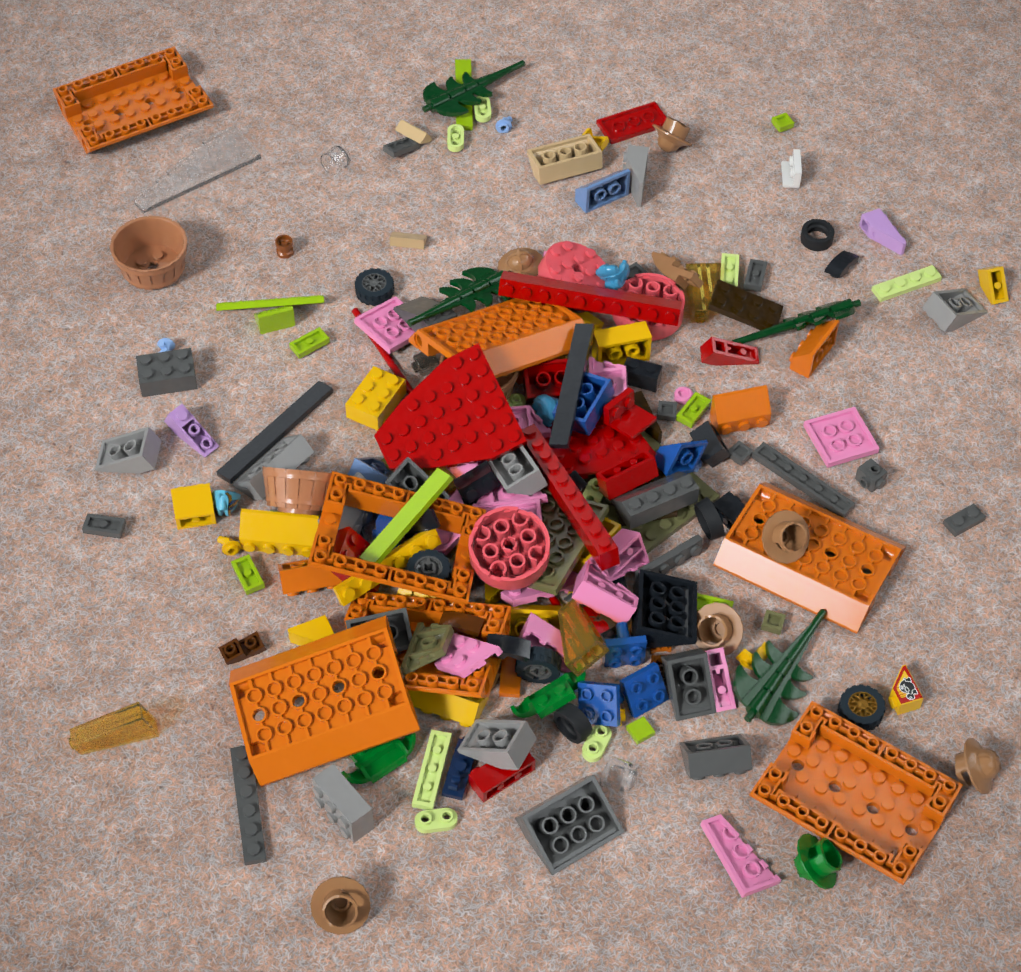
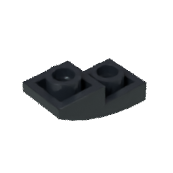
M844 250L833 258L824 272L830 274L833 278H840L848 274L850 266L858 263L859 256Z
M427 509L406 534L439 528L441 525L434 509Z
M487 635L486 643L499 646L503 651L499 656L495 653L491 656L503 660L509 656L523 662H527L530 659L531 641L509 635Z

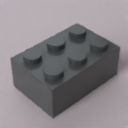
M191 348L136 356L142 397L198 389Z

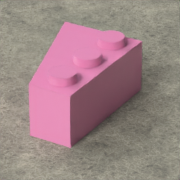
M622 528L612 537L618 547L620 564L603 571L608 574L607 578L614 581L625 576V573L634 572L639 567L650 563L640 532ZM591 556L589 558L593 562L591 566L601 573V569Z
M588 559L576 577L572 599L576 600L579 604L590 607L596 613L611 618L616 623H627L637 609L639 598L619 582L614 584L607 578L608 574L605 571L600 573L591 566L593 562Z
M531 612L519 633V638L531 641V647L542 646L556 651L562 659L561 671L572 672L577 665L582 644Z

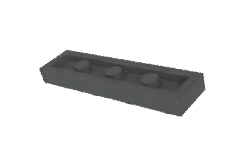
M697 534L640 569L667 574L670 569L677 565H682L692 556H697L702 551L703 538ZM640 569L635 571V579Z

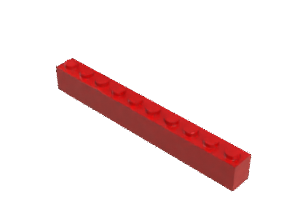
M503 271L498 291L499 296L678 326L682 301L508 271Z
M532 424L522 428L521 430L528 442L523 445L541 471L548 484L546 486L601 571L620 564L617 545L537 426Z

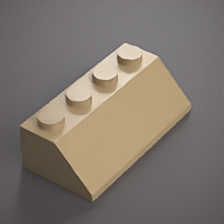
M590 133L527 150L533 175L539 185L602 169V151Z

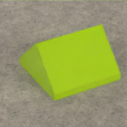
M290 305L254 313L260 334L295 326L293 306Z

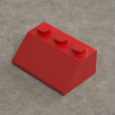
M568 358L547 360L523 370L526 404L533 403V400L542 394L559 399Z

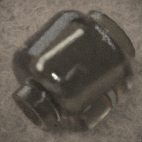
M423 352L415 354L413 356L414 362L411 363L414 372H419L421 376L429 375L439 365L436 355L428 357Z

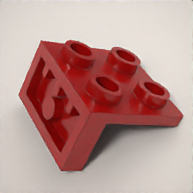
M628 387L603 407L604 424L633 440L656 422L657 417L635 405L634 390Z

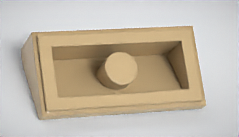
M400 120L395 128L397 132L419 144L432 141V138L426 132L404 120Z
M392 232L389 238L390 246L424 249L427 235Z

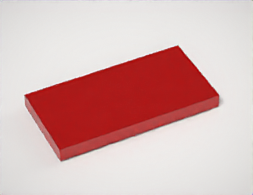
M654 101L598 119L596 124L604 136H608L609 143L612 145L655 131L652 125L656 124L662 127L667 117Z

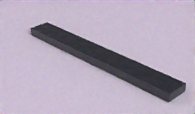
M575 324L549 440L551 448L569 449L594 334V324Z
M321 381L314 384L216 471L217 476L232 484L333 393V388Z

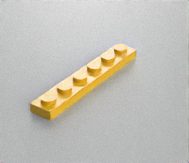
M436 529L416 534L393 549L380 564L399 569L405 568L413 554L421 550H433L442 544ZM351 576L333 587V590L340 604L346 606L380 583Z

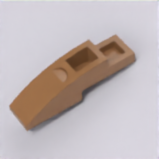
M652 252L651 255L657 268L666 277L676 282L677 287L683 290L688 285L701 288L704 282L699 278L700 275L694 270L688 271L684 268L677 257H669L663 252Z

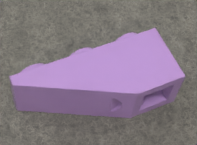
M880 208L861 215L859 226L867 237L899 255L904 254L906 247L905 238L899 234L896 227L892 225L887 215Z
M183 404L170 412L164 420L179 438L204 458L219 447Z

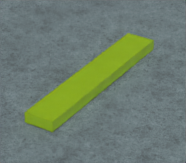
M455 59V81L463 84L462 76L464 72H467L472 77L471 59ZM459 102L461 106L468 108L469 112L456 116V124L463 126L464 131L473 130L472 105H465Z
M323 295L221 302L216 304V311L324 303L325 300Z
M437 468L361 554L360 558L380 564L454 480L451 475Z

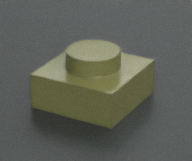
M766 610L761 630L780 635L786 615Z

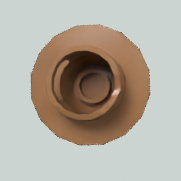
M668 116L662 127L656 124L652 125L659 135L657 139L659 147L667 153L677 151L682 146L693 145L685 140L691 128Z
M513 249L501 257L497 270L498 272L510 270L514 273L537 276L538 265L543 257L534 249Z
M782 510L775 512L768 518L763 527V548L767 555L778 563L788 564L797 561L804 555L809 544L810 534L808 525L803 517L795 511Z
M714 602L703 606L697 611L696 644L699 648L707 651L723 647L726 656L739 647L743 639L744 627L741 617L735 609L727 604Z
M968 738L964 743L963 752L955 756L956 776L964 787L974 785L981 794H988L992 787V778L997 776L1001 769L999 756L996 754V751L983 749L974 738ZM963 772H967V773H968V775H969V780H968V782H967V781L965 780V778L963 777Z
M344 876L332 877L322 882L313 892L310 903L311 914L317 925L326 932L337 935L348 934L359 929L368 919L371 908L370 897L364 886L355 879Z

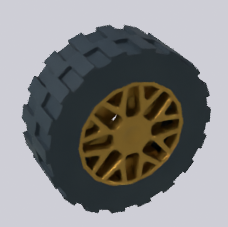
M863 684L853 685L851 688L848 687L842 693L838 704L839 716L866 731L874 730L876 726L880 725L886 709L885 700L878 693V690Z

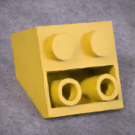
M210 483L171 489L178 530L216 524Z

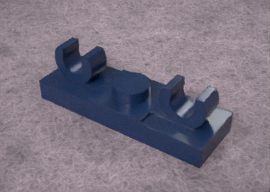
M465 737L463 739L458 738L442 790V796L457 800H463L469 774L475 760L457 751Z

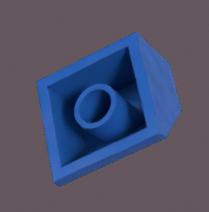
M701 440L660 446L655 456L657 467L666 476L678 471L684 473L694 472L708 441Z

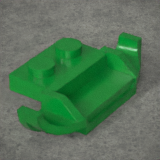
M580 664L576 671L566 672L563 676L524 698L519 706H511L512 712L521 718H529L535 714H538L541 719L577 698L574 690L578 689V682L585 681V669Z
M412 733L406 735L401 741L395 739L350 755L349 757L355 762L356 770L348 774L342 771V775L352 784H364L370 781L374 784L408 761L407 757L415 746L416 734Z

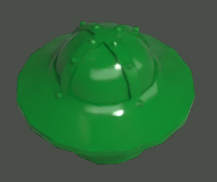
M809 833L801 835L797 844L798 854L794 859L799 877L813 881L818 887L825 890L833 888L837 878L836 872L841 870L843 863L842 855L827 838L819 840L816 836Z

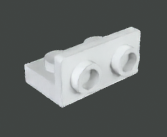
M793 149V155L789 156V161L781 162L782 187L800 188L802 176L800 149Z

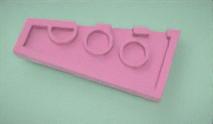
M571 572L560 591L568 593V591L573 592L578 575L576 572ZM528 587L501 592V599L512 607L535 602L537 597L550 598L555 596Z
M721 814L701 822L703 831L742 898L780 884L781 879L777 874H772L764 860L760 861L753 853L752 847L748 843L745 844L739 838V833Z

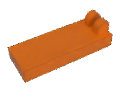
M509 656L504 660L502 659L499 697L520 698L521 677L515 672L516 659Z

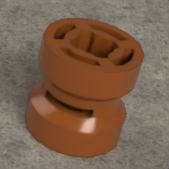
M289 235L278 236L275 239L277 256L282 259L290 258L294 254L292 238Z

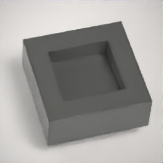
M659 401L657 420L675 421L677 402Z
M738 441L729 449L731 454L729 458L742 466L752 456L753 450L741 441Z

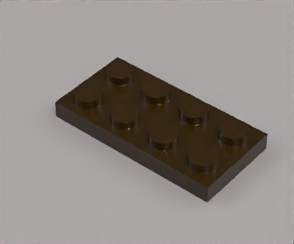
M718 279L708 309L758 330H763L779 324L784 306Z

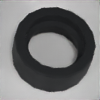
M822 219L809 220L803 224L800 236L801 243L812 251L827 250L833 243L834 227ZM819 231L827 237L816 239L809 236L808 233Z
M571 703L560 707L553 715L557 728L573 743H581L592 733V726L586 715Z

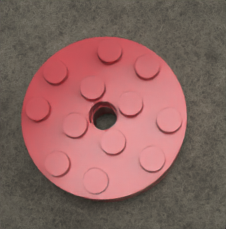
M563 241L553 244L547 250L538 265L537 276L606 288L605 281L601 280L595 273L600 266L606 263L596 254L595 250L575 242Z
M655 273L635 274L633 278L626 279L625 284L619 291L682 301L678 326L646 321L652 341L667 338L675 333L682 324L685 307L684 293L676 286V282L666 276ZM612 315L616 326L644 321Z
M515 506L499 507L485 513L474 524V528L469 536V556L472 568L482 581L497 589L517 590L531 585L542 576L549 563L550 537L546 526L534 513L521 510Z

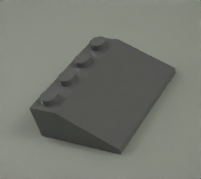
M594 775L580 779L515 817L525 838L551 875L556 874L624 833L619 820Z

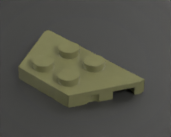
M423 622L417 623L400 667L403 675L446 655L454 633L451 625L432 623L431 627H425Z

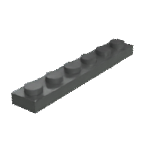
M765 442L752 452L751 457L831 512L845 518L855 508L856 503Z
M245 746L230 748L245 866L264 863L267 860L256 777L249 763Z

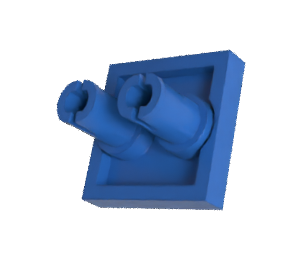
M626 622L617 623L615 638L605 639L604 667L618 668L622 665L638 666L645 663L646 635L630 637L628 624Z
M655 662L620 680V693L624 694L630 714L634 718L669 699L659 666Z
M591 681L578 682V708L586 715L590 723L612 727L621 725L620 705L623 704L625 698L620 693V684Z

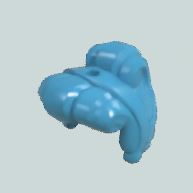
M623 260L619 268L616 265L603 264L595 273L601 280L605 281L606 288L619 290L623 287L629 276L630 267L627 261Z
M542 394L533 400L532 407L536 411L535 414L539 415L543 420V424L551 427V423L554 421L552 411L559 399Z

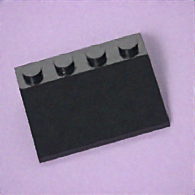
M640 569L633 584V594L639 600L637 609L632 615L631 637L646 635L647 648L696 644L697 582Z

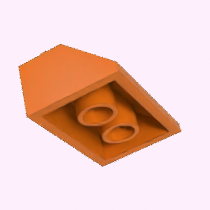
M836 319L827 321L811 329L806 340H802L798 350L791 354L789 358L791 362L790 369L809 378L835 345L840 321Z
M767 385L712 396L709 418L719 435H727L735 431H746L756 427L762 428L770 424L771 407Z
M309 559L278 564L283 595L296 596L299 595V592L306 590L307 593H313L323 587L333 589L342 580L331 571L308 566Z

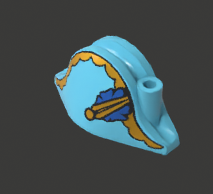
M225 490L212 491V499L218 515L222 516L225 512L226 516H231L239 503L241 494Z

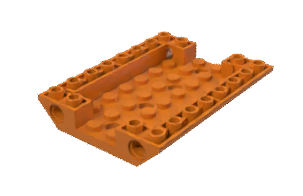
M175 47L167 48L53 88L60 110L86 154L214 108L213 103L201 85L195 86L189 77L187 65Z
M514 298L418 329L409 338V343L428 357L441 353L447 358L479 343L495 377L498 378L569 354L575 324H584L580 316L566 307Z
M764 482L758 485L725 536L713 566L814 614L823 609L827 613L824 619L857 634L874 605L876 595L887 576L892 574L906 546ZM782 510L795 511L802 516L808 525L810 534L809 544L804 555L797 561L788 564L778 563L771 559L764 550L762 543V531L766 521L775 512ZM762 519L764 523L759 524L756 523L754 520ZM833 552L835 556L829 557L825 553ZM862 569H869L872 573L865 574L862 572Z
M366 592L351 602L344 621L406 608L413 636L419 622H423L425 627H431L432 623L439 624L443 612L466 613L484 619L478 638L459 631L457 634L486 642L488 634L509 635L511 606L468 602V605L445 599ZM407 650L399 651L403 653L396 655L400 667ZM494 656L485 659L487 664L476 669L465 678L438 670L434 665L435 661L408 674L403 675L402 673L408 690L487 698L490 695L501 659ZM377 669L374 672V678H381L384 675V669Z
M386 615L230 671L229 686L249 763L261 787L421 730L410 692L403 680L396 656L398 654ZM377 669H384V675L381 678H374V672ZM344 683V689L341 692H334L336 684ZM299 697H304L303 705L296 707L294 704L295 700ZM259 711H264V718L256 721L255 715Z
M811 701L793 728L789 741L775 762H771L749 796L819 837L827 838L833 845L904 885L948 815L963 784L816 702ZM799 763L803 766V769L800 771L794 770L792 764ZM836 784L840 787V791L833 792L829 786ZM875 806L878 809V813L872 814L868 812L867 807ZM913 828L917 834L910 836L906 833L905 829Z

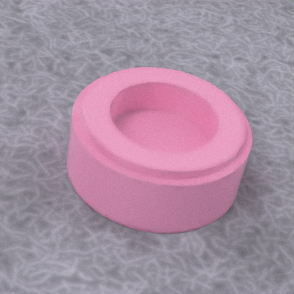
M679 387L674 392V399L677 403L685 405L692 397L693 392L687 387Z

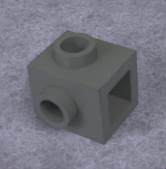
M870 458L857 468L855 479L863 488H867L872 493L877 488L881 489L886 484L888 472Z

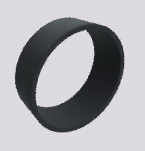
M705 497L694 505L695 514L708 539L713 540L725 536L723 523L711 500Z

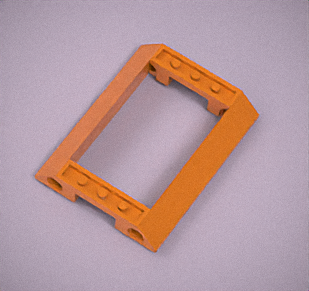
M332 471L307 565L468 605L474 576L469 556V536L474 528V524L486 513V509L442 498H437L428 508L434 509L441 526L437 529L460 534L451 579L447 581L332 552L344 506L394 518L416 493Z

